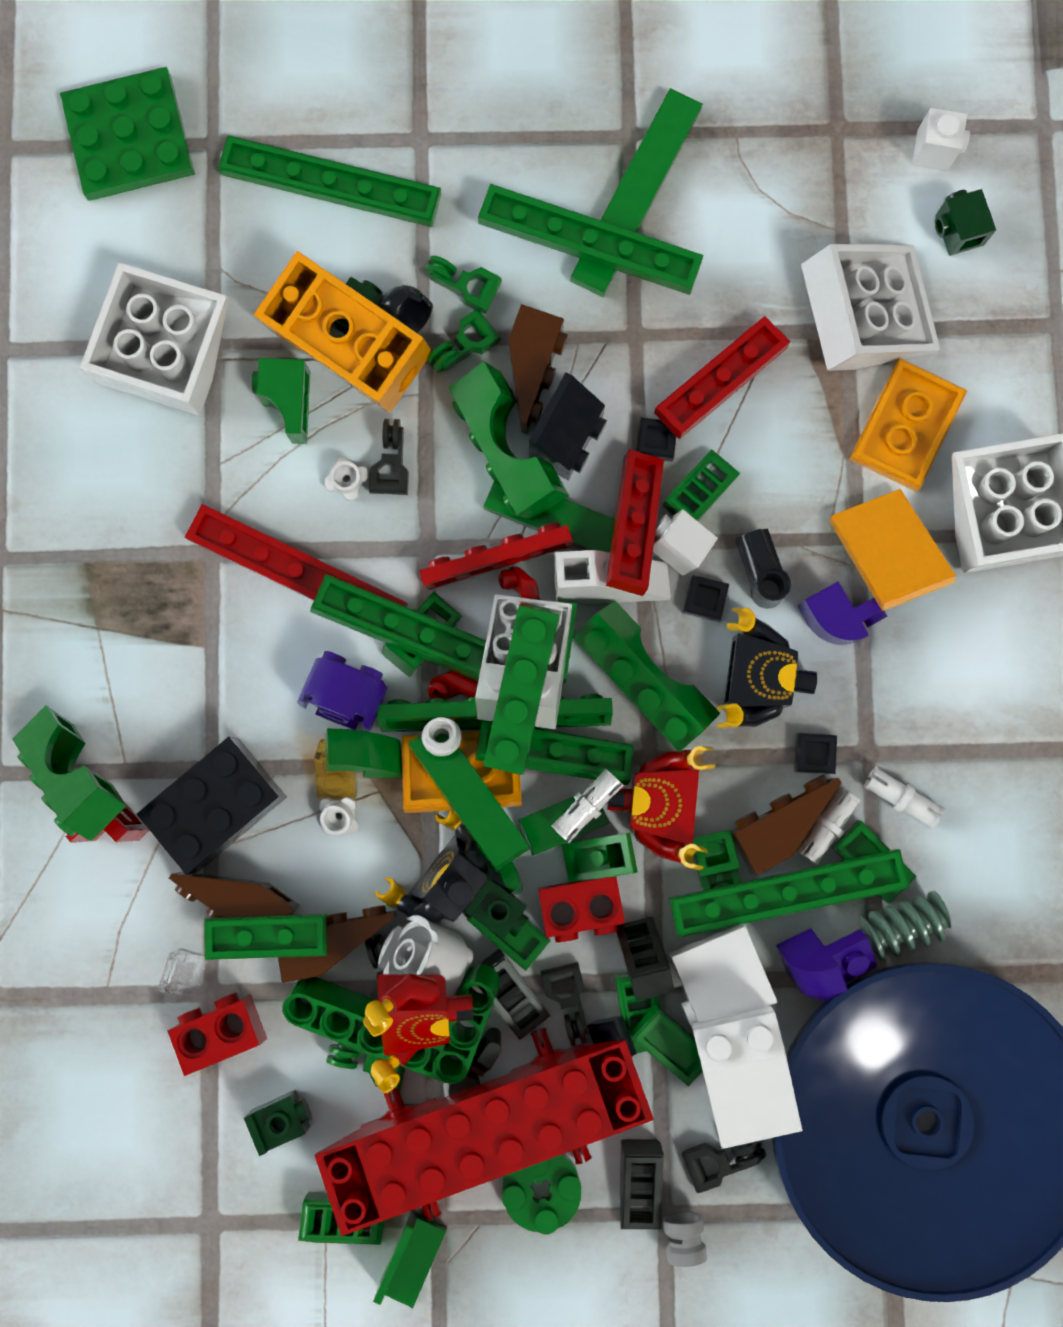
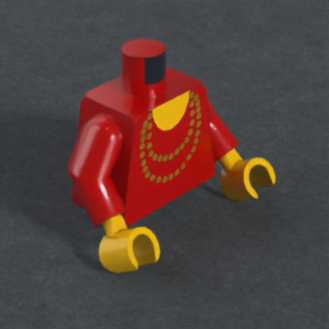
M698 746L693 750H682L680 752H665L643 763L640 772L633 774L631 789H620L607 802V810L629 812L628 828L634 829L636 841L655 856L683 863L684 866L695 870H702L704 867L693 863L694 853L696 851L708 853L706 848L693 844L699 770H711L715 767V764L705 765L702 762V754L705 751H714V748L710 746Z
M413 973L377 975L378 1000L367 1004L363 1024L372 1036L382 1035L384 1056H390L388 1060L379 1059L371 1066V1076L381 1092L388 1093L397 1086L400 1076L394 1069L398 1066L403 1067L418 1050L445 1045L450 1042L449 1022L474 1020L472 994L447 997L446 980L442 975H417Z

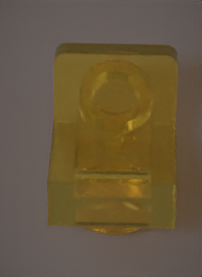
M325 739L319 740L314 756L317 798H344L346 796L356 798L358 791L357 771H326Z

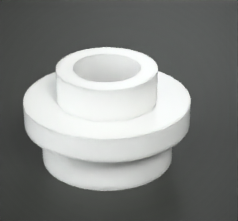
M435 718L428 722L422 731L423 745L433 755L447 756L455 752L460 746L462 739L461 730L457 723L449 718ZM439 734L449 736V739L444 743L435 741L436 736Z

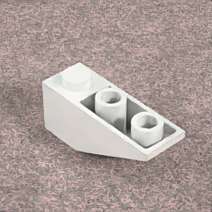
M597 550L555 552L554 583L556 602H575L578 605L612 603L613 601L622 603L671 599L666 562L652 560L649 587L646 593L640 596L606 586L610 558L609 552Z

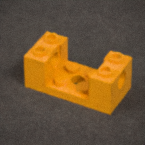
M296 251L253 314L271 332L297 350L306 352L349 382L360 394L389 414L395 408L432 352L422 336L299 251ZM337 319H346L349 322L347 334L341 338L332 337L330 334L331 324Z

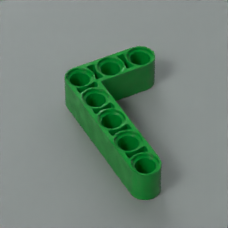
M477 964L469 968L457 995L472 994L474 1020L464 1021L470 1022L473 1027L464 1026L459 1021L449 1022L450 1042L445 1045L418 1050L403 1066L404 1068L448 1084H456L465 1079L499 989L500 979L494 968L485 964ZM318 977L297 980L282 1006L283 1015L289 1023L378 1058L388 1060L390 1057L389 1055L384 1056L382 1035L372 1036L363 1024L366 1006L373 1001L370 997ZM471 986H481L487 993H478ZM299 997L307 999L311 1004L304 1003ZM337 1012L344 1013L348 1018L339 1016ZM448 1055H455L460 1060H453Z

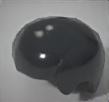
M408 285L396 286L388 290L380 298L377 305L416 333L425 326L433 309L432 302L420 290Z

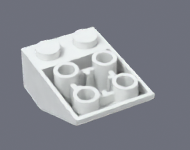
M495 594L475 696L477 719L493 721L518 606L524 602L561 611L535 727L556 729L572 604Z

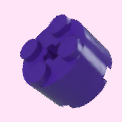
M324 651L322 658L315 659L297 703L305 709L309 703L318 707L316 715L338 725L356 730L358 723L362 724L363 731L370 732L376 719L377 711L388 690L384 681L381 680L383 674L365 665H361L360 670L346 665L344 657L333 652Z

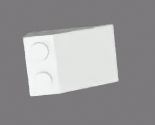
M771 1006L691 1024L722 1149L802 1131L787 1057L776 1014Z

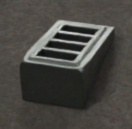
M653 917L617 925L616 933L635 999L643 1000L671 993L674 990L671 969ZM648 935L650 936L649 938H645V939H641V940H637V941H633V942H629V943H628V940H632V939H636V938H640V937H644V936H648Z
M501 949L496 950L480 963L489 965L496 972L504 967L505 970L498 974L500 979L499 988L510 979L514 980L515 983L496 996L493 1007L519 1040L551 1016ZM478 986L482 993H487L484 988ZM520 992L524 993L525 996L508 1009L505 1008L504 1005ZM532 1004L535 1009L516 1022L514 1017Z
M624 1139L621 1141V1229H661L664 1153L659 1140ZM631 1174H652V1177H631ZM631 1191H652V1194H631ZM630 1206H652V1211H630Z

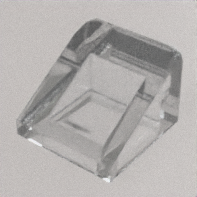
M183 948L169 953L158 987L159 992L175 994L196 993L207 963L205 955Z

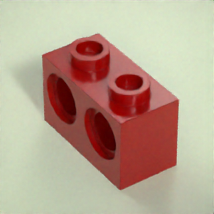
M616 876L567 882L538 888L546 937L555 936L556 943L579 939L578 932L592 929L595 936L617 932V925L625 923ZM597 895H606L611 899V910L604 916H596L590 911V902ZM559 902H566L573 907V916L566 923H557L551 917L553 906Z
M237 992L214 1001L216 1009L202 1014L199 1007L177 1017L179 1024L167 1031L184 1076L257 1047L267 1039L251 994L239 999ZM229 1014H237L242 1018L244 1028L241 1033L233 1032L228 1027L227 1017ZM192 1029H198L204 1033L206 1037L204 1048L196 1047L191 1042L190 1033Z

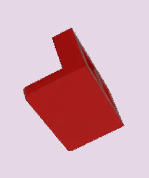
M126 805L92 841H96L104 832L116 843L140 841L150 830ZM77 833L74 836L68 834L65 836L70 843L89 842V840Z

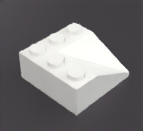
M118 262L80 369L94 383L200 416L213 381L229 299L226 295Z
M1063 433L952 453L955 537L963 574L1063 556Z

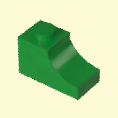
M259 358L258 371H253L252 373L253 393L257 394L265 407H273L282 414L285 422V433L292 444H307L311 374L309 367L304 359Z

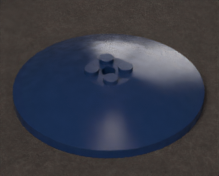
M938 962L901 964L867 974L846 985L848 991L841 993L831 1000H826L810 1016L798 1032L786 1054L802 1131L773 1137L772 1141L778 1173L786 1195L797 1216L812 1238L844 1269L868 1284L901 1297L929 1302L967 1301L990 1296L1027 1279L1045 1266L1063 1248L1062 1025L1047 1009L1016 986L991 974L961 965ZM924 1111H932L936 1118L935 1126L929 1131H919L917 1127L918 1116Z

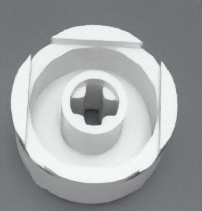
M418 915L406 918L411 922L404 927L397 925L385 940L379 955L378 967L383 969V974L413 973L417 975H442L446 980L447 997L456 996V991L462 982L465 971L472 963V950L466 946L464 939L459 934Z

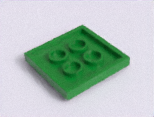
M167 66L60 92L83 194L88 201L195 175L171 74Z

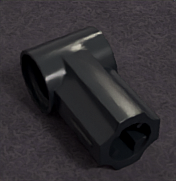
M768 528L754 530L738 537L735 542L751 584V598L759 607L766 609L774 608L790 592L791 580L787 572L782 569ZM769 580L776 583L779 588V595L771 596L766 594L762 589V582Z

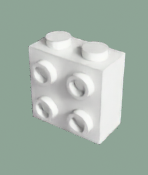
M742 924L731 926L668 953L671 960L669 966L674 988L681 986L687 1001L681 1003V1006L690 1026L693 1023L764 1008L777 1003L746 926Z

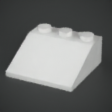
M829 244L801 264L827 371L856 370L894 362L899 358L904 360L940 351L914 245Z

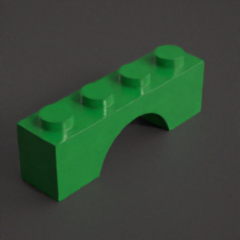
M484 361L448 387L455 399L452 402L455 412L469 425L471 429L469 438L477 450L484 453L488 464H486L487 472L496 483H500L506 494L503 496V501L513 515L534 520L569 496L551 463L538 457L518 459L510 450L506 439V423L517 400L499 369Z
M613 601L596 613L573 637L678 752L682 751L706 730L720 715V712L695 685H685L671 679L653 663L643 647L641 627L616 601Z
M524 602L518 606L483 766L519 775L524 774L561 616V611Z
M45 705L12 739L20 752L17 756L18 759L32 772L29 776L30 780L43 791L42 801L55 812L57 817L54 819V822L66 834L74 836L77 833L91 842L126 807L125 802L112 783L85 765L74 771L76 760L86 743L74 724Z

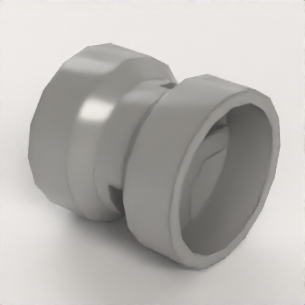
M678 1212L665 1216L663 1218L664 1233L669 1237V1245L666 1247L667 1262L677 1267L696 1266L706 1262V1245L701 1241V1233L704 1231L703 1216L695 1212Z

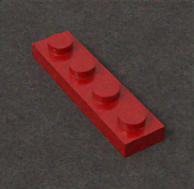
M766 316L762 317L657 405L654 414L680 440L788 349L791 341Z
M632 449L627 451L623 459L606 586L643 596L649 587L664 459Z
M551 523L538 528V534L523 538V534H515L501 540L502 545L490 549H487L486 545L476 546L465 550V556L450 560V557L447 556L428 562V568L419 570L423 585L432 590L575 545L568 525L560 527L559 523Z

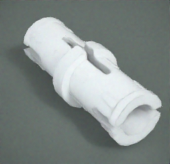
M875 767L870 772L868 777L871 780H866L863 788L866 790H870L890 802L892 809L895 811L908 813L926 824L930 829L934 828L940 821V818L936 816H943L944 807L915 791L916 787L912 784L906 783L904 785L881 771L878 767Z
M605 768L582 794L578 792L573 797L575 801L551 826L570 843L593 817L597 819L602 814L600 810L624 785Z
M841 787L837 790L838 792L822 816L818 817L815 822L816 825L801 847L796 851L817 866L834 839L841 838L844 833L842 827L861 802L859 798L849 791L846 793V790Z

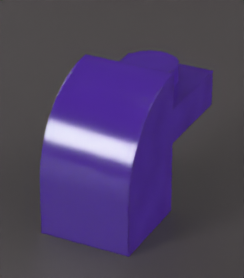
M839 581L797 605L811 630L826 642L837 645L852 644L870 636L862 623L863 621L868 628L888 617L885 610H881L875 598L854 608Z
M809 928L776 945L785 970L797 989L804 995L814 999H833L841 993L848 991L845 982L877 967L869 940L861 929L824 946L812 928Z

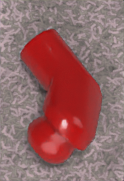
M511 566L509 570H502L499 573L498 581L502 589L511 590L513 588L520 594L521 598L540 600L536 580L520 567Z
M449 671L434 677L429 683L427 692L431 699H448L460 693L471 698L476 696L478 681L457 672Z

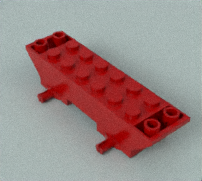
M540 1028L539 1032L544 1044L541 1043L537 1030L530 1033L538 1056L525 1065L511 1069L509 1074L439 1100L435 1097L419 1104L404 1105L400 1091L396 1087L388 1093H383L389 1111L379 1119L362 1124L360 1129L314 1155L341 1236L419 1207L423 1208L425 1219L427 1221L432 1220L433 1215L434 1218H437L442 1214L437 1202L438 1200L570 1151L573 1152L575 1163L582 1164L583 1161L579 1148H581L584 1160L587 1162L592 1159L587 1147L588 1144L653 1121L654 1118L626 1040L622 1039L591 1045L579 1044L568 1049L553 1050L546 1031L547 1029Z

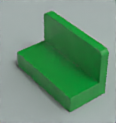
M412 1210L410 1211L377 1287L373 1300L374 1303L381 1305L384 1296H387L411 1308L414 1307L445 1236L447 1226L434 1220L427 1221L425 1216Z

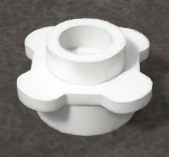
M340 457L335 460L330 476L326 477L324 484L328 491H337L343 494L346 500L354 501L359 497L358 490L361 484L368 480L369 472L363 466L357 467L346 457ZM349 476L350 481L344 482L343 478Z
M346 796L342 800H332L326 797L320 801L319 809L322 811L320 823L325 833L329 835H341L345 832L353 834L359 829L360 824L355 819L354 812L357 803L352 797ZM336 813H341L342 818H338Z

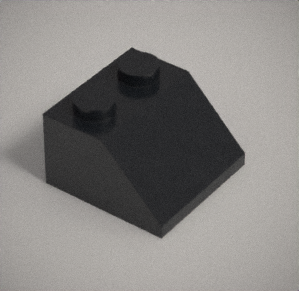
M565 372L529 439V458L538 457L551 463L557 474L569 481L574 471L578 473L582 471L590 455L585 449L591 438L599 439L608 420L603 418L605 404L573 375Z

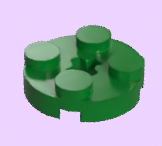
M565 1153L503 1176V1205L506 1207L507 1213L512 1220L526 1230L549 1235L567 1224L578 1210L581 1201V1181L575 1164ZM544 1180H548L550 1182L549 1191L551 1195L547 1198L542 1196L540 1199L534 1197L535 1190L531 1186L532 1183L536 1181L541 1184Z

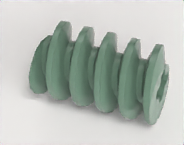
M930 891L927 894V900L923 896H915L912 900V905L908 901H900L897 910L893 906H885L883 916L878 911H871L868 914V921L859 915L861 930L867 936L872 952L880 962L886 961L885 949L887 948L891 950L895 957H900V944L904 943L910 952H915L916 938H919L925 947H930L931 933H934L940 942H944L946 940L945 929L951 928L949 911L936 891Z

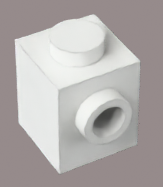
M930 108L917 130L912 164L949 170L959 153H965L969 143L970 130H965L967 114Z
M682 509L671 517L668 515L663 516L656 524L653 552L683 576L700 566L718 538Z

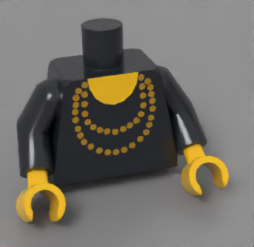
M732 608L731 611L738 614L739 622L738 624L727 623V629L742 631L744 634L737 633L732 638L724 705L716 707L717 710L722 709L725 711L727 719L724 723H717V726L721 729L737 726L757 727L779 717L783 708L791 706L794 692L814 694L817 686V672L797 669L798 651L791 649L789 641L769 624L757 619L751 609Z
M450 810L446 818L436 813L435 819L438 823L455 831V835L409 894H406L405 889L390 877L384 879L391 885L387 893L380 894L378 891H375V895L391 908L397 907L407 917L418 915L434 923L440 922L443 918L454 922L489 878L487 858L454 811Z

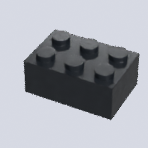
M227 737L136 814L185 875H189L202 870L284 801L287 796L240 739Z

